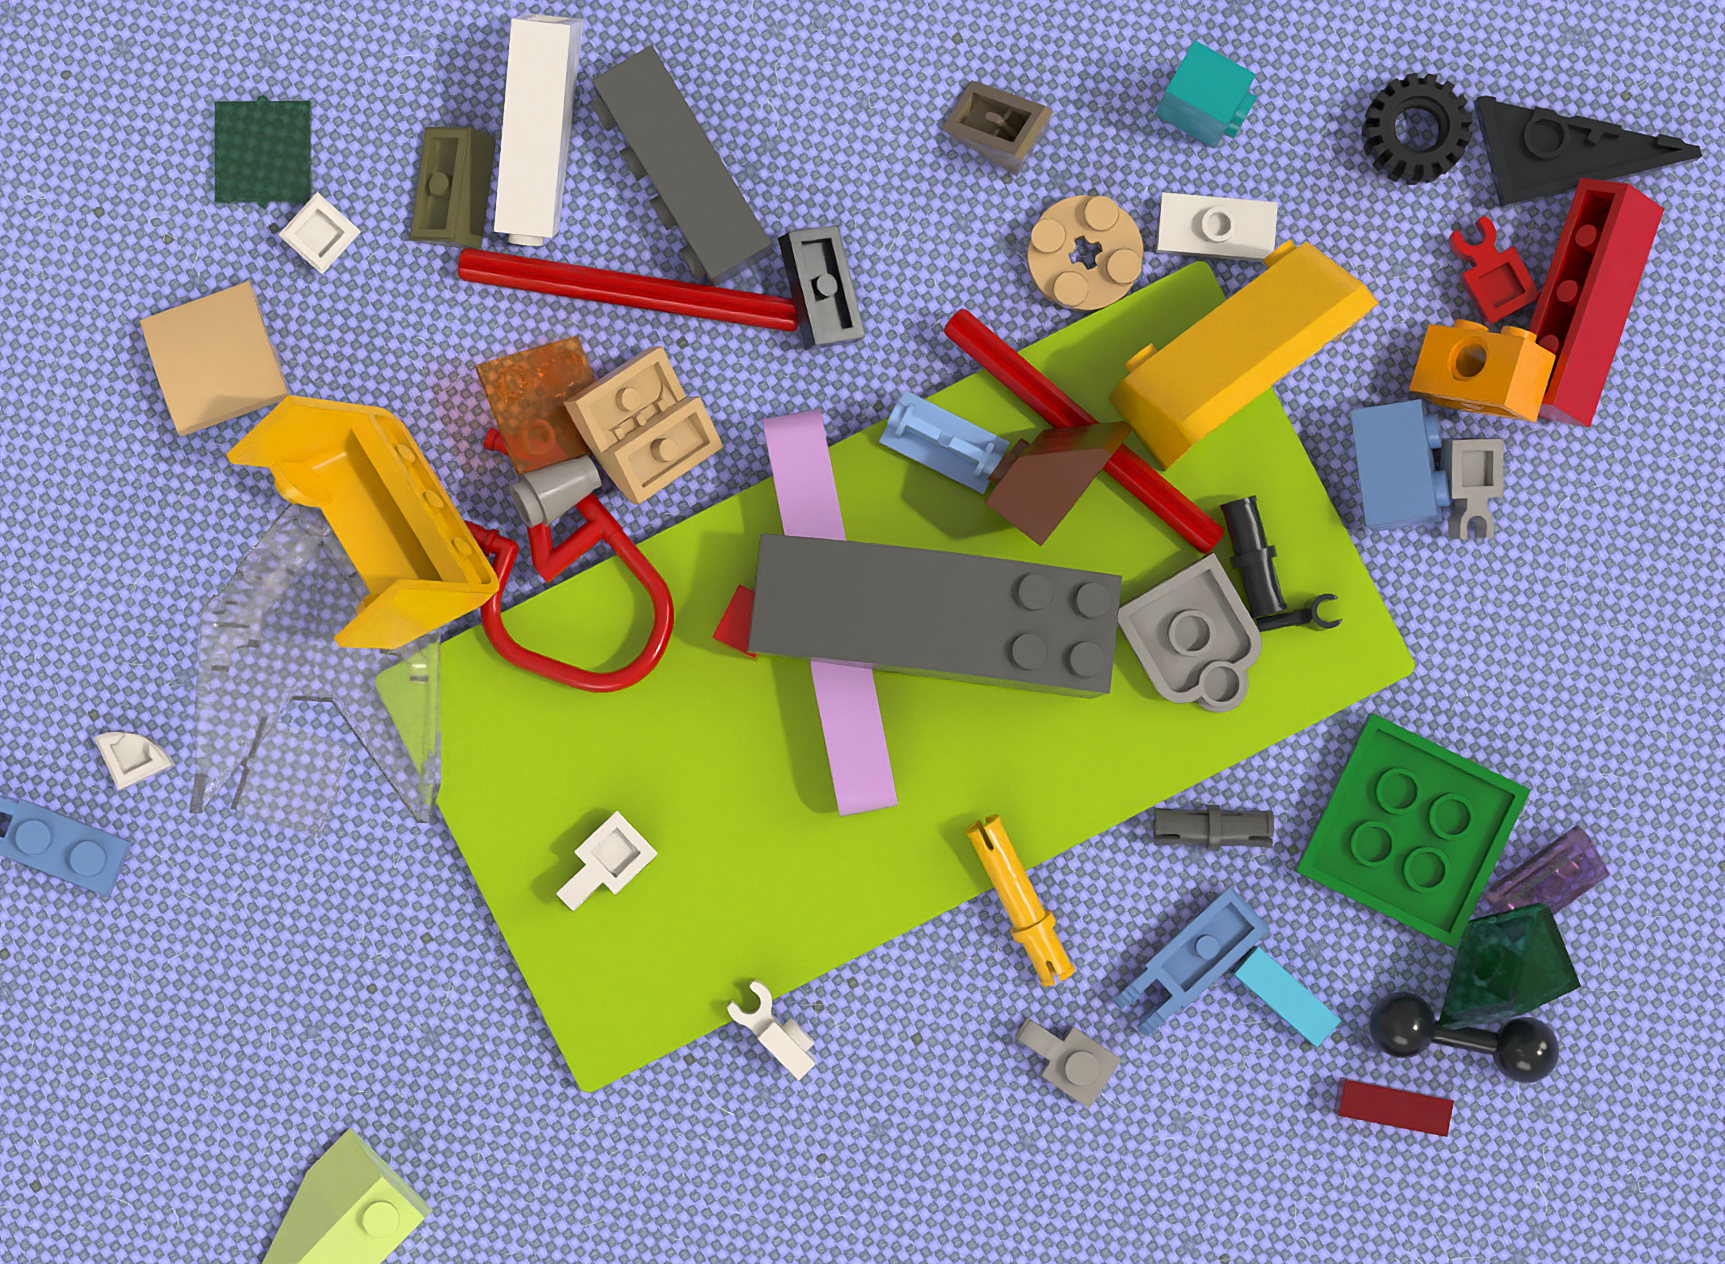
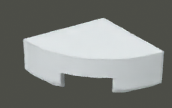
M109 732L94 737L118 790H124L175 766L172 758L159 744L143 735L129 732Z

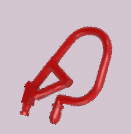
M492 427L488 430L484 440V449L492 452L496 450L510 457L513 461L528 466L522 473L569 460L557 444L551 446L519 434L517 436L503 434L500 430ZM593 492L574 505L587 522L555 548H553L550 525L546 527L540 523L530 528L526 524L533 567L547 584L602 539L612 548L647 590L654 610L653 627L649 639L642 652L634 661L612 672L597 673L587 671L530 651L513 640L504 627L500 605L504 588L519 552V546L513 539L501 536L500 531L492 528L488 530L479 524L465 520L466 526L484 555L487 557L495 555L491 567L497 575L499 590L480 607V615L484 632L490 644L506 661L528 672L593 693H608L628 688L644 679L657 666L665 653L673 631L674 604L671 593L659 572L623 531V527Z

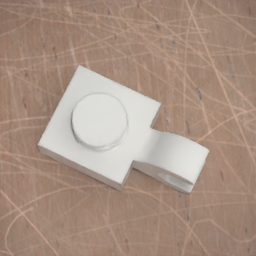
M616 811L574 851L586 865L556 894L572 911H575L602 883L616 895L658 853Z
M753 979L749 983V987L760 997L761 1001L758 1008L754 1011H744L736 1002L731 1000L727 1004L728 1012L736 1022L747 1026L757 1036V1039L799 1081L816 1064L814 1055L809 1051L815 1042L792 1018L783 1024L774 1014H771L772 998L768 987L760 980Z

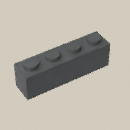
M652 44L592 79L595 92L598 95L597 98L590 101L593 110L607 132L617 127L628 145L619 151L636 181L645 176L648 178L657 193V196L649 200L666 231L674 226L678 228L687 243L685 247L679 249V252L696 280L706 275L711 285L717 287L773 254L771 241Z

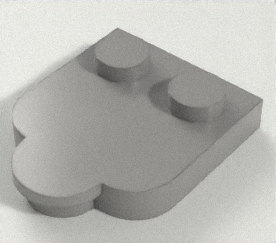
M1214 553L1206 554L1119 606L1117 626L1153 688L1160 696L1175 703H1188L1195 700L1204 709L1218 713L1230 711L1244 700L1249 685L1246 670L1257 661L1262 648V639L1258 628Z

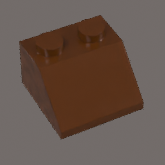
M1125 421L1045 429L1031 444L1021 438L988 477L987 480L996 487L984 503L1039 546H1042L1133 430V427Z

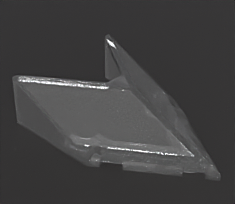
M290 503L236 567L235 574L217 595L214 594L201 609L189 813H203L291 701L294 700L332 702L416 822L429 823L441 785L440 627L396 649L339 647L333 637L357 617V604L371 593L323 512L318 507Z

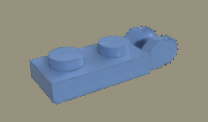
M0 795V812L13 816L6 834H0L1 856L100 895L111 896L132 841L28 800L19 799L18 802Z
M1228 885L1143 964L1146 968L1132 978L1112 1000L1120 1009L1130 1006L1157 979L1170 993V996L1156 1007L1151 1008L1137 1025V1028L1145 1036H1148L1180 1007L1184 1009L1188 1007L1266 935L1270 928L1231 885Z

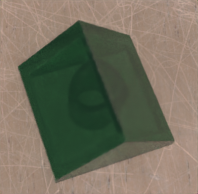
M1538 902L1469 920L1461 937L1437 1027L1444 1031H1451L1521 1016L1581 987L1549 906Z

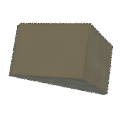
M971 80L941 129L1018 177L1048 129L1052 111L1045 105Z

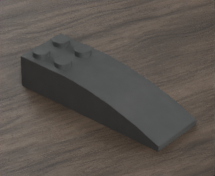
M762 533L759 540L746 652L1092 699L1110 694L1122 576L946 551Z

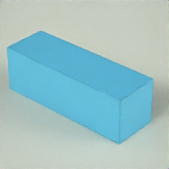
M1254 945L1230 972L1316 1048L1321 1045L1342 1021L1258 946Z

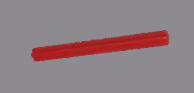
M472 248L462 249L458 262V276L463 281L788 332L796 331L799 326L793 299Z
M961 308L945 325L944 333L950 340L1053 428L1100 424L967 309ZM1124 443L1119 446L1102 468L1200 553L1206 554L1210 552L1223 537L1224 530L1218 523Z

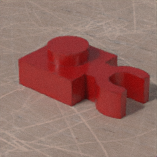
M1482 216L1475 222L1476 228L1482 236L1481 244L1476 246L1467 244L1459 230H1456L1449 236V245L1457 257L1469 261L1472 266L1471 269L1462 273L1459 279L1488 328L1538 301L1540 292L1514 246L1501 253L1497 252L1494 246L1496 241L1495 226L1489 218Z

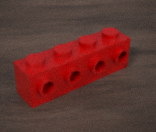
M1580 178L1528 329V331L1537 335L1535 341L1537 345L1556 355L1538 413V417L1541 419L1588 428L1591 426L1664 212L1663 207L1629 183Z

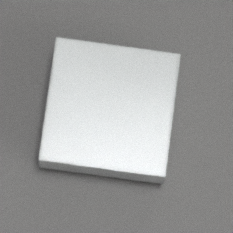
M317 192L278 236L318 272L323 274L361 231Z

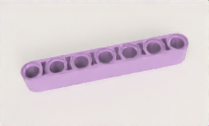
M820 408L762 419L784 534L846 541ZM809 661L840 817L898 806L872 669Z

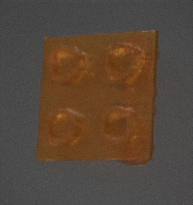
M578 335L474 366L517 476L566 460L577 459L583 455H587L589 458L594 456L563 403L596 382Z

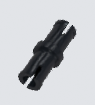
M1256 495L1220 505L1235 556L1229 557L1232 569H1239L1251 610V618L1287 609L1272 559L1278 556L1275 545H1268L1256 503Z

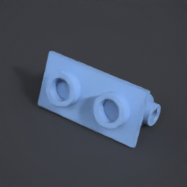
M907 390L904 391L899 403L897 402L887 422L888 425L879 440V443L982 495L990 483L987 480L1000 463L1010 443Z

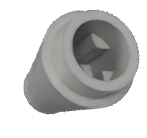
M583 455L577 459L574 458L521 473L519 475L520 481L510 485L509 490L520 516L528 527L532 528L540 523L547 527L592 493V490L602 486V483L591 459L587 455Z

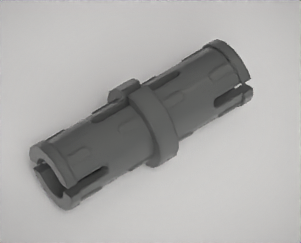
M1207 805L1206 810L1154 808V845L1206 846V851H1219L1220 846L1272 848L1273 839L1270 838L1274 837L1272 810H1220V805Z

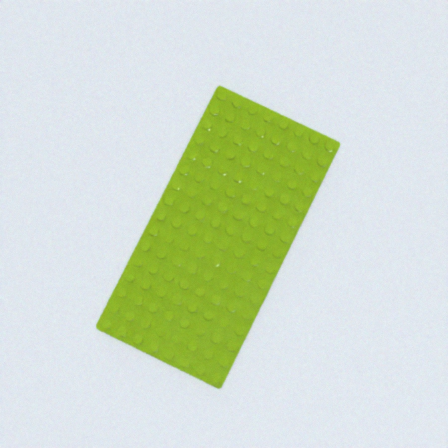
M1196 261L1027 346L1017 353L1099 423L1125 421L1108 399L1122 380L1130 374L1124 364L1151 343L1160 351L1227 299L1210 266L1204 261ZM982 369L925 398V400L1010 442L1002 459L1021 438L1031 444L1043 430L1054 429L986 369ZM1270 387L1196 443L1166 471L1162 469L1133 430L1123 441L1128 448L1223 528V537L1210 552L1214 553L1249 614L1251 610L1239 569H1232L1229 557L1235 556L1220 505L1254 495L1257 498L1256 503L1268 545H1275L1278 556L1272 559L1284 603L1286 602L1287 609L1256 618L1303 608L1309 599L1322 594H1333L1338 597V599L1333 601L1320 602L1317 607V614L1324 622L1342 619V622L1334 628L1315 631L1307 625L1260 632L1262 639L1260 655L1257 661L1246 670L1249 681L1247 694L1236 708L1227 712L1218 713L1206 710L1197 704L1195 700L1188 703H1175L1160 696L1153 688L1118 626L1110 694L1092 699L872 669L898 806L840 817L810 662L760 654L757 661L721 644L712 637L738 585L740 584L754 591L760 534L785 535L773 476L636 544L638 549L665 580L674 604L673 631L665 653L653 671L638 683L615 692L593 693L528 672L512 665L497 653L490 644L482 623L383 672L379 676V690L569 1069L582 1091L586 1093L594 1092L733 1021L734 1019L727 1009V1004L731 1000L736 1002L744 1011L749 1012L757 1009L761 1000L749 987V983L753 979L763 982L768 987L772 1000L994 888L970 838L965 833V830L976 821L980 820L984 827L987 824L985 817L998 814L1024 870L1027 871L1412 674L1415 669V662L1273 387ZM889 417L828 447L846 541L946 551L1122 576L1119 606L1206 555L1200 553L1103 469L1044 544L1039 546L984 503L996 487L991 482L982 495L879 443L888 425ZM615 555L502 612L501 617L509 635L522 647L587 671L605 673L621 669L639 656L649 639L653 627L654 610L647 590L618 555ZM1252 618L1257 627L1256 618ZM618 811L658 855L616 895L602 883L575 911H572L556 893L586 865L574 851Z

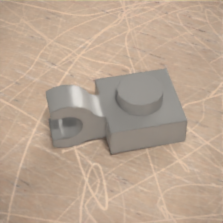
M1027 1017L1015 1034L1019 1041L1048 1059L1039 1075L1089 1109L1122 1061L1120 1057L1072 1025L1063 1038L1060 1039Z

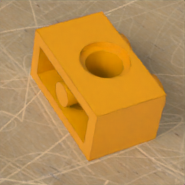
M1456 319L1453 327L1435 324L1428 325L1409 391L1441 408L1536 423L1556 355L1535 343L1537 335L1512 326H1503L1500 334L1488 332L1489 329L1481 324L1462 319Z

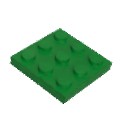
M1369 713L1293 871L1450 948L1456 949L1531 790L1374 713Z

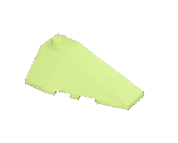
M349 1128L307 1171L262 1264H381L433 1209L352 1128Z

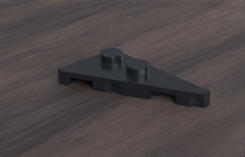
M1487 95L1477 97L1473 102L1501 209L1576 191L1580 178L1617 181L1694 162L1702 157L1699 145L1687 144L1681 138L1658 134L1655 137L1624 130L1622 125L1577 115L1574 117L1561 116L1554 110L1537 106L1529 109L1497 102L1496 97Z

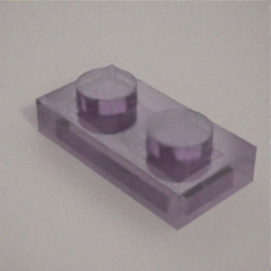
M1576 825L1486 889L1482 894L1504 932L1516 943L1608 877L1610 873L1590 836Z

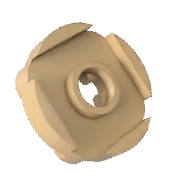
M1078 195L1055 203L1043 213L1032 229L1026 258L1031 280L1044 298L1054 304L1057 303L1063 308L1073 309L1072 311L1086 314L1095 313L1127 295L1141 272L1144 250L1142 237L1136 223L1125 210L1117 206L1115 201L1105 196ZM1085 239L1088 245L1097 244L1101 253H1098L1094 258L1096 265L1094 268L1086 269L1082 262L1073 264L1070 261L1069 255L1076 250L1075 241Z

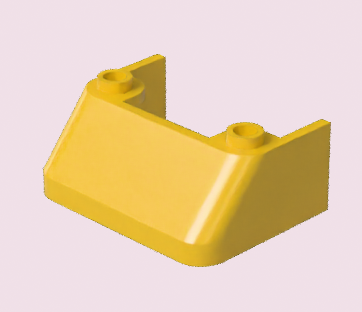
M1289 239L1262 261L1268 270L1160 351L1151 343L1128 360L1124 366L1130 374L1122 380L1108 399L1125 421L1133 427L1135 434L1162 469L1166 471L1196 443L1332 340L1338 341L1370 313L1379 302L1367 286L1308 241L1296 247L1292 240Z
M288 395L226 454L231 464L269 468L275 478L274 485L276 490L288 502L295 505L301 504L320 508L371 594L367 595L357 604V617L333 637L339 647L399 648L481 607L499 590V581L496 573L409 430L394 414L384 408Z

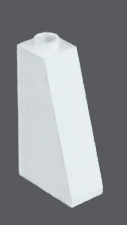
M525 13L511 19L494 232L509 233L508 242L513 244L542 246L544 237L553 238L559 232L584 19Z

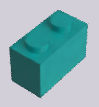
M1194 40L1166 88L1155 116L1215 149L1223 134L1234 140L1258 96L1248 90L1256 74Z

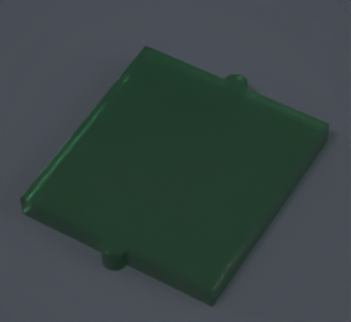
M264 95L259 96L256 101H215V203H257L262 209L268 208L270 203H308L312 198L311 101H269Z

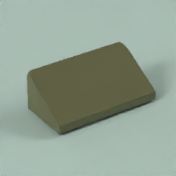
M425 127L410 241L463 249L481 248L496 145L495 138L492 135L471 127Z

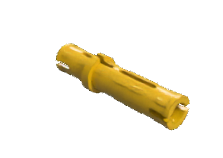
M998 814L985 817L987 824L984 827L981 821L978 820L965 830V833L970 838L1013 924L1010 928V933L1014 941L1023 944L1039 976L1041 985L1043 987L1052 986L1055 984L1053 976L1056 973L1060 981H1063L1070 977L1076 969L1073 963L1070 962L1053 928L1056 924V919L1051 910H1044L1001 824L1000 816Z

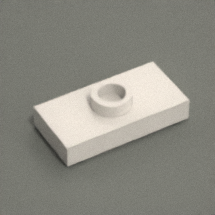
M1162 192L1160 197L1156 253L1262 262L1274 251L1278 202Z

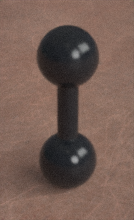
M1394 992L1383 997L1374 1006L1370 1015L1369 1029L1374 1043L1384 1053L1396 1058L1417 1056L1424 1052L1431 1043L1484 1053L1493 1056L1495 1065L1505 1077L1518 1083H1535L1544 1079L1553 1071L1559 1058V1044L1556 1035L1547 1024L1532 1017L1511 1019L1504 1023L1497 1032L1436 1020L1430 1005L1420 996L1410 992Z

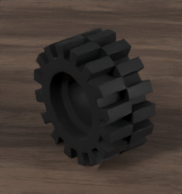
M1418 73L1407 74L1403 80L1399 81L1396 78L1388 83L1386 88L1379 92L1368 107L1364 116L1366 120L1362 125L1361 137L1366 136V143L1363 148L1366 156L1372 154L1375 161L1372 165L1378 172L1383 168L1390 173L1387 177L1394 182H1397L1399 178L1406 179V185H1417L1419 181L1425 180L1427 184L1435 181L1440 175H1445L1466 152L1465 148L1470 143L1473 133L1469 132V126L1473 122L1472 112H1465L1464 106L1468 103L1463 94L1457 97L1452 92L1455 85L1448 80L1442 85L1436 82L1437 75L1427 73L1424 78H1418ZM1411 108H1419L1429 112L1435 118L1438 125V138L1435 144L1425 150H1412L1405 147L1399 141L1395 132L1396 119L1400 113Z

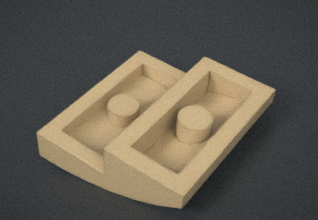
M249 281L139 320L163 396L180 437L280 402L290 395L277 351L270 341L256 292Z
M662 346L648 347L563 402L577 429L598 462L632 504H641L724 447L700 396L686 397Z

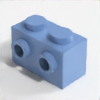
M1421 399L1350 410L1366 526L1372 532L1443 522L1441 506L1450 505V494L1446 471H1435L1432 449L1442 447L1438 414H1427V407Z

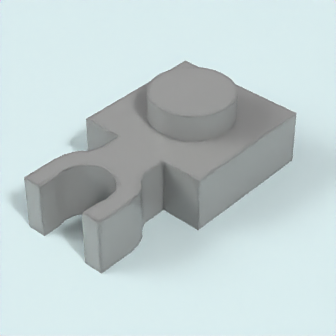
M1442 439L1440 471H1446L1450 499H1455V509L1449 517L1448 538L1468 539L1467 524L1472 517L1475 521L1474 537L1494 538V520L1488 510V498L1503 497L1504 439Z

